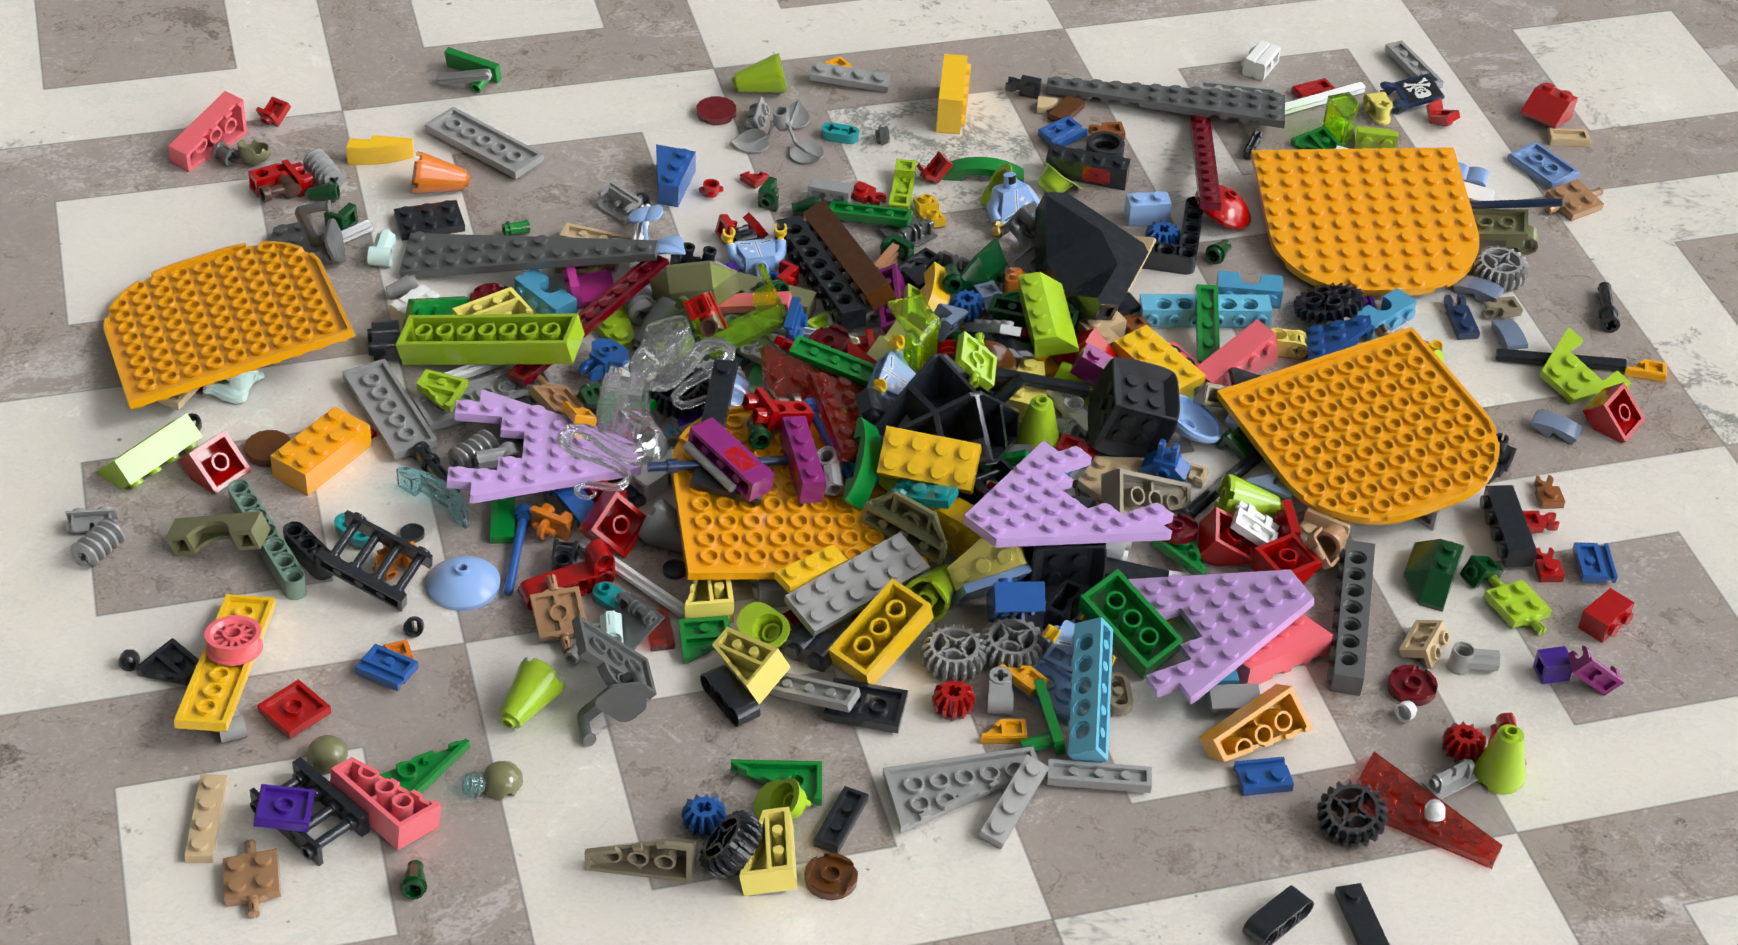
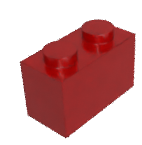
M1609 588L1583 610L1578 628L1603 643L1607 638L1614 637L1621 626H1626L1631 622L1634 616L1632 610L1635 602Z

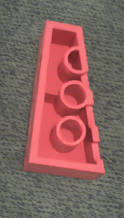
M224 91L168 145L170 162L190 172L212 157V148L217 142L223 141L229 146L246 135L247 126L243 99Z
M1256 320L1199 364L1197 368L1206 375L1205 382L1232 386L1228 372L1229 368L1236 367L1256 374L1277 362L1276 333Z
M1304 614L1301 615L1236 668L1239 684H1261L1273 679V675L1277 673L1285 674L1290 672L1294 666L1299 664L1304 666L1311 663L1313 658L1328 656L1333 634Z
M353 757L331 768L330 782L368 813L369 826L396 850H400L439 827L441 804L435 800L429 802L423 799L420 792L414 789L411 792L400 786L399 781L393 778L385 779L380 776V771Z

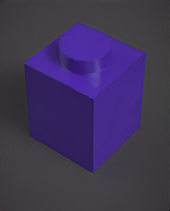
M1565 646L1537 650L1533 668L1542 684L1570 681L1572 669L1568 657L1569 652Z

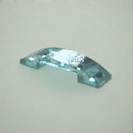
M400 466L396 469L398 487L414 497L421 492L448 508L449 519L465 529L469 527L467 505L456 489L447 488V482L425 471Z

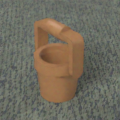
M1332 523L1324 529L1322 526H1318L1308 535L1307 542L1314 554L1322 561L1321 566L1324 570L1333 567L1339 561L1340 557L1338 555L1347 539V533L1343 526Z

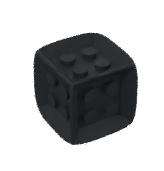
M1123 357L1111 359L1098 378L1088 405V437L1091 447L1098 452L1113 457L1145 458L1147 453L1157 451L1161 439L1166 440L1167 446L1176 430L1180 415V393L1176 374L1165 367Z
M1071 496L1087 508L1099 505L1094 498ZM1106 543L1023 546L1032 570L1024 578V582L1044 581L1045 601L1052 595L1057 594L1059 585L1067 579L1083 585V594H1085L1105 577L1107 562Z

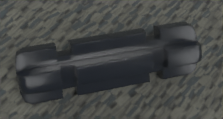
M1253 131L1243 150L1244 158L1251 159L1252 150L1258 149L1262 141V132Z

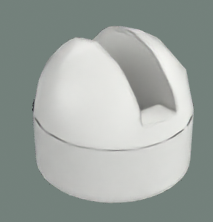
M1403 701L1395 706L1394 712L1398 720L1407 723L1416 716L1417 707L1411 701Z
M1438 799L1429 800L1424 808V817L1434 822L1444 820L1446 812L1444 804Z

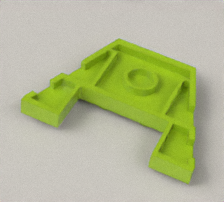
M1570 327L1562 336L1539 374L1545 382L1571 405L1594 399L1603 388L1625 383L1629 389L1632 385L1618 370L1606 379L1601 380L1578 357L1571 352L1581 346L1584 340Z

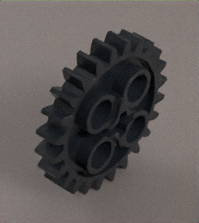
M1331 283L1330 286L1323 284L1321 287L1314 286L1315 289H1307V292H1300L1301 296H1296V300H1294V311L1297 318L1301 317L1302 321L1307 319L1308 323L1315 321V324H1318L1320 321H1323L1324 324L1328 321H1344V317L1352 318V314H1358V311L1363 310V306H1365L1364 292L1361 289H1357V286L1351 287V284L1343 286V283L1338 285Z

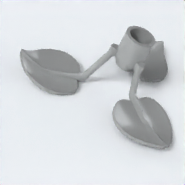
M797 100L788 107L778 105L773 108V120L770 121L767 135L761 129L752 128L744 131L736 139L732 140V144L744 153H761L769 148L770 144L767 139L771 137L775 126L779 130L788 129L795 145L790 150V158L794 162L809 164L819 161L824 157V150L817 141L804 139L799 144L795 138L792 129H801L810 122V115L800 100Z

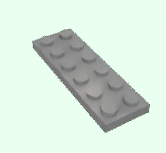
M455 107L448 109L425 124L426 132L514 179L519 178L544 161L543 153Z
M385 359L342 371L345 383L394 460L409 456L411 448L420 441L427 442L430 449L438 447V440Z
M509 370L468 381V388L460 400L480 402L481 390H486L511 399L527 396L533 402L535 400L528 392L531 385L539 384L536 383L535 379L529 385L523 387L508 380L507 372ZM545 370L541 376L543 375L548 382L556 385L550 374ZM425 395L413 397V403L432 431L465 422L455 421L456 406L451 413H447Z
M899 532L785 595L784 602L814 637L867 607L892 578L904 586L912 579L928 572L930 566L902 533Z

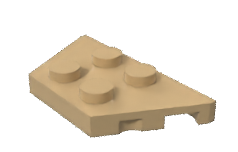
M1095 456L1091 465L1087 467L1078 479L1077 487L1084 493L1089 494L1091 498L1093 497L1097 501L1101 500L1106 503L1101 497V474L1117 469L1140 473V467L1145 458Z

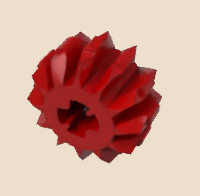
M954 678L951 682L943 680L941 685H936L932 695V703L936 714H942L943 719L952 717L953 721L956 717L964 719L966 714H971L973 704H975V696L971 685H965L964 680L955 682Z
M1464 721L1460 725L1453 722L1452 726L1444 732L1442 749L1445 750L1446 757H1454V762L1470 759L1475 763L1485 750L1486 736L1482 735V729L1474 728V723L1469 726Z

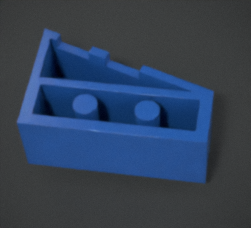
M656 144L658 204L679 207L696 172V151Z
M999 578L998 582H994L986 593L987 623H993L995 618L1002 620L1005 617L1008 619L1016 617V619L1020 620L1025 618L1026 612H1028V616L1035 615V612H1045L1044 581L1013 582V578Z

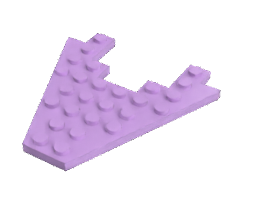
M481 390L480 402L456 400L455 421L501 424L500 437L524 439L522 458L498 456L497 470L465 468L462 466L448 468L447 488L470 490V503L573 487L601 480L608 481L641 475L642 440L598 426L574 424L567 416L545 410L541 405L533 406L486 390Z
M1043 441L964 515L963 524L994 547L1162 541L1171 539L1172 531L1164 525L1172 522L1174 514L1159 503H1153L1121 514L1107 503L1091 508L1085 507L1077 499L1063 491L1072 488L1073 479L1065 473L1091 465L1092 457L1077 446L1057 451Z
M1291 570L1190 576L1173 574L1169 577L1128 579L1165 620L1181 615L1198 637L1197 639L1180 644L1181 653L1187 661L1146 675V683L1157 698L1181 690L1190 704L1195 703L1314 606V597Z

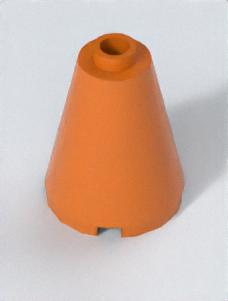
M417 151L416 156L420 158L414 162L411 185H415V188L411 189V193L464 190L465 186H469L470 174H466V169Z

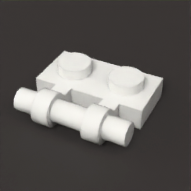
M1239 500L1235 506L1238 510L1234 513L1230 528L1253 542L1257 547L1277 539L1278 532L1276 531L1279 525L1273 522V518L1268 515H1262L1255 510V506Z

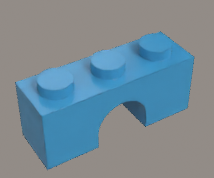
M538 269L529 270L514 278V290L532 310L539 314L577 313V299L564 289L549 293V278Z
M1218 270L1216 281L1218 294L1269 295L1272 308L1280 309L1283 296V276L1261 274L1260 282L1249 284L1240 279V272Z
M1396 288L1383 296L1380 310L1370 305L1364 307L1363 310L1358 311V314H1354V317L1370 315L1373 333L1369 336L1363 335L1361 337L1370 341L1379 338L1374 329L1385 323L1389 330L1392 331L1406 321H1410L1415 316L1417 300Z

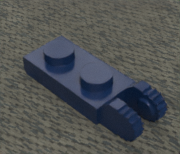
M1445 295L1443 300L1446 315L1457 340L1478 339L1480 331L1469 306L1466 305L1464 295H1457V306H1453L1451 295Z

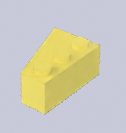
M512 287L452 308L453 315L533 314V310Z
M1031 358L1021 359L1016 370L1045 376L1044 362ZM1024 386L1006 402V404L1020 411L1018 423L1022 422L1031 399L1039 395L1047 396V390Z
M980 538L952 563L947 570L957 591L964 584L1029 564L1023 546L994 547L985 539Z
M694 580L690 587L688 600L685 602V619L728 615L729 623H734V597L731 580Z
M728 626L712 644L726 666L759 705L790 669V665L778 648Z
M782 807L763 810L759 819V823L762 824L761 827L763 828L762 839L758 842L759 847L755 849L754 855L750 857L748 863L745 864L744 869L739 874L744 896L797 889L794 827L790 808Z

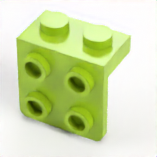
M1356 126L1354 149L1396 148L1399 132L1390 129Z

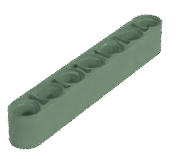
M235 479L231 481L227 487L230 506L233 512L261 511L270 527V531L261 549H257L277 584L288 599L300 600L304 598L307 593L305 573L259 498L246 480Z

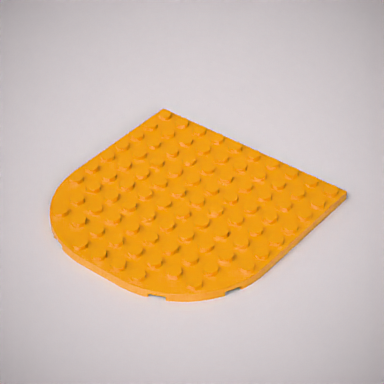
M1454 147L1252 150L1251 160L1271 248L1276 257H1280L1285 262V267L1303 281L1321 287L1323 284L1330 286L1331 283L1335 285L1343 283V286L1351 284V287L1357 286V289H1361L1364 292V296H1384L1396 288L1411 296L1433 293L1435 289L1443 286L1448 288L1464 278L1471 270L1478 254L1479 233Z
M261 241L259 245L246 246V243L236 244L151 272L152 277L143 282L137 280L120 293L108 308L110 312L108 317L104 318V332L130 410L143 408L147 404L159 400L164 401L181 393H189L193 389L210 386L215 382L227 378L231 379L248 371H256L261 367L277 364L291 357H299L304 353L316 349L320 350L328 345L345 342L355 337L353 328L320 259L312 252H305L301 246L277 241Z
M1413 327L1217 390V399L1274 473L1277 474L1285 487L1310 508L1341 521L1366 525L1394 524L1438 511L1475 495L1489 482L1497 466L1500 443L1498 442L1496 428L1491 418Z
M742 405L729 408L725 429L738 439L743 446L756 457L784 456L779 440V429L774 427L773 431H769L771 433V441L768 447L762 450L755 449L748 442L747 422L751 419L752 410H744ZM819 406V416L832 439L842 438L848 447L847 438L855 434L857 417L848 413L840 415L828 412L829 408ZM702 417L688 426L680 435L678 443L673 450L672 459H677V461L695 460L683 449V445L688 442L690 428L701 423ZM811 422L809 429L816 451L826 445L813 422ZM767 466L774 473L772 488L770 492L763 495L758 506L689 488L695 470H678L677 473H671L687 580L774 579L775 571L832 544L849 561L889 538L860 522L863 509L858 511L842 500L846 483L844 477V489L841 491V494L836 496L824 494L822 502L799 503L788 466ZM877 483L874 485L868 501L885 495L888 491ZM921 556L928 564L927 558Z

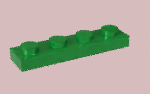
M833 200L829 205L840 221L846 220L854 221L855 223H872L878 226L890 225L897 228H908L913 218L912 209Z
M1196 284L1195 287L1197 362L1200 364L1220 349L1218 285Z
M797 335L788 355L791 358L866 387L876 366L873 363Z

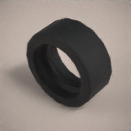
M1099 131L1087 138L1086 151L1123 157L1125 142L1118 134ZM1097 147H1109L1113 150H1102Z

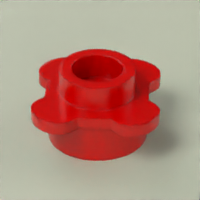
M706 179L703 182V187L699 188L700 193H704L710 198H715L719 192L724 191L723 186H720L719 181L716 179Z

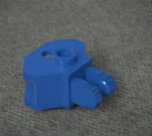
M597 338L591 342L592 352L589 353V359L580 364L577 371L582 376L588 374L587 378L591 382H596V380L598 381L601 378L605 381L613 379L614 371L620 367L623 368L629 362L628 349L613 339Z
M1161 439L1157 451L1146 454L1140 467V473L1186 482V477L1189 476L1191 471V465L1181 456L1182 452H1179V443L1175 442L1172 449L1166 448V440Z

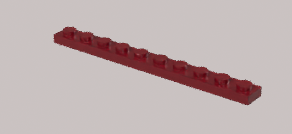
M1202 116L1190 117V133L1199 209L1221 211L1222 202L1211 120Z
M657 255L656 261L638 263L579 312V318L585 334L583 338L650 283V279L655 277L666 265H669V259ZM517 364L507 372L508 380L526 387L553 364Z

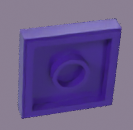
M261 784L254 827L308 832L315 790Z

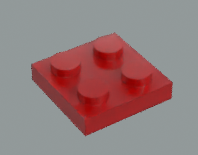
M299 679L257 705L258 712L289 739H292L331 714V706Z

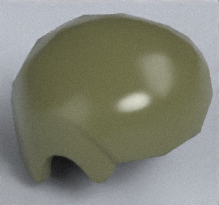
M242 139L237 143L239 157L246 164L262 163L271 154L270 146L265 142H257L254 139L251 144H246L245 140Z
M333 735L319 736L309 745L307 762L319 773L331 774L332 767L347 760V744L341 738Z
M510 761L491 763L486 767L481 780L482 791L488 797L495 800H502L507 794L515 796L523 784V775L516 764Z

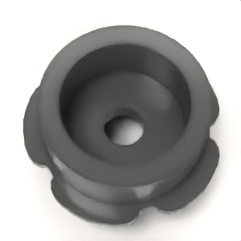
M879 125V130H875L877 142H881L884 145V143L890 142L889 129L887 126L882 127Z

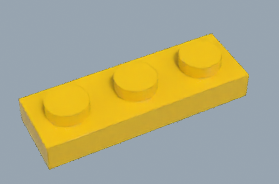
M832 544L775 571L774 579L788 593H791L847 562L848 559Z

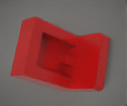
M272 96L265 108L257 107L256 112L263 123L279 127L291 106L288 102Z
M1436 99L1426 105L1429 124H1441V126L1445 127L1452 125L1455 120L1461 118L1459 110L1444 109L1442 99Z
M938 151L927 167L920 163L916 167L921 171L919 175L928 182L932 180L939 183L953 164L943 153Z
M782 259L779 262L780 274L777 276V280H783L788 285L797 286L799 284V267Z

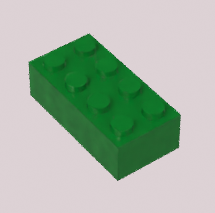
M1119 569L1115 570L1080 598L1079 611L1088 620L1102 617L1113 628L1112 647L1142 680L1146 678V675L1156 671L1180 652V644H1183L1184 640Z

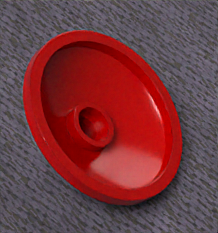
M1219 185L1222 202L1221 211L1202 209V211L1215 222L1227 228L1235 230L1247 228L1251 222V214L1247 204L1236 191ZM1196 191V193H1195V198H1196V201H1197V203H1198V205H1199L1198 193H1197V191Z

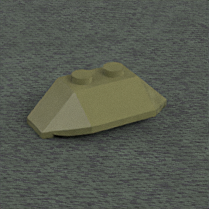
M713 261L666 265L655 277L650 279L654 300L657 301L660 297H668L676 302L674 306L678 310L681 308L686 310L683 302L702 293L711 291L717 305H720L740 291L737 270L729 269Z
M896 490L867 501L864 504L860 522L889 538L901 532L921 556L941 567L944 565L948 545L936 512Z

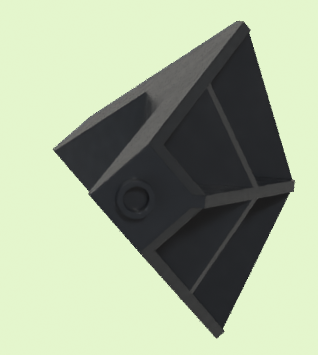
M1045 192L1035 210L1036 272H1041L1062 284L1066 300L1075 309L1079 310L1078 318L1112 320L1149 253L1145 244L1068 193Z
M943 353L932 355L873 425L877 427L880 435L881 450L886 426L967 442L985 437L992 461L979 465L986 466L997 464L1017 442L1018 420L1021 413L1018 409L1000 401L980 384L977 388H973L969 383L970 376L947 354Z

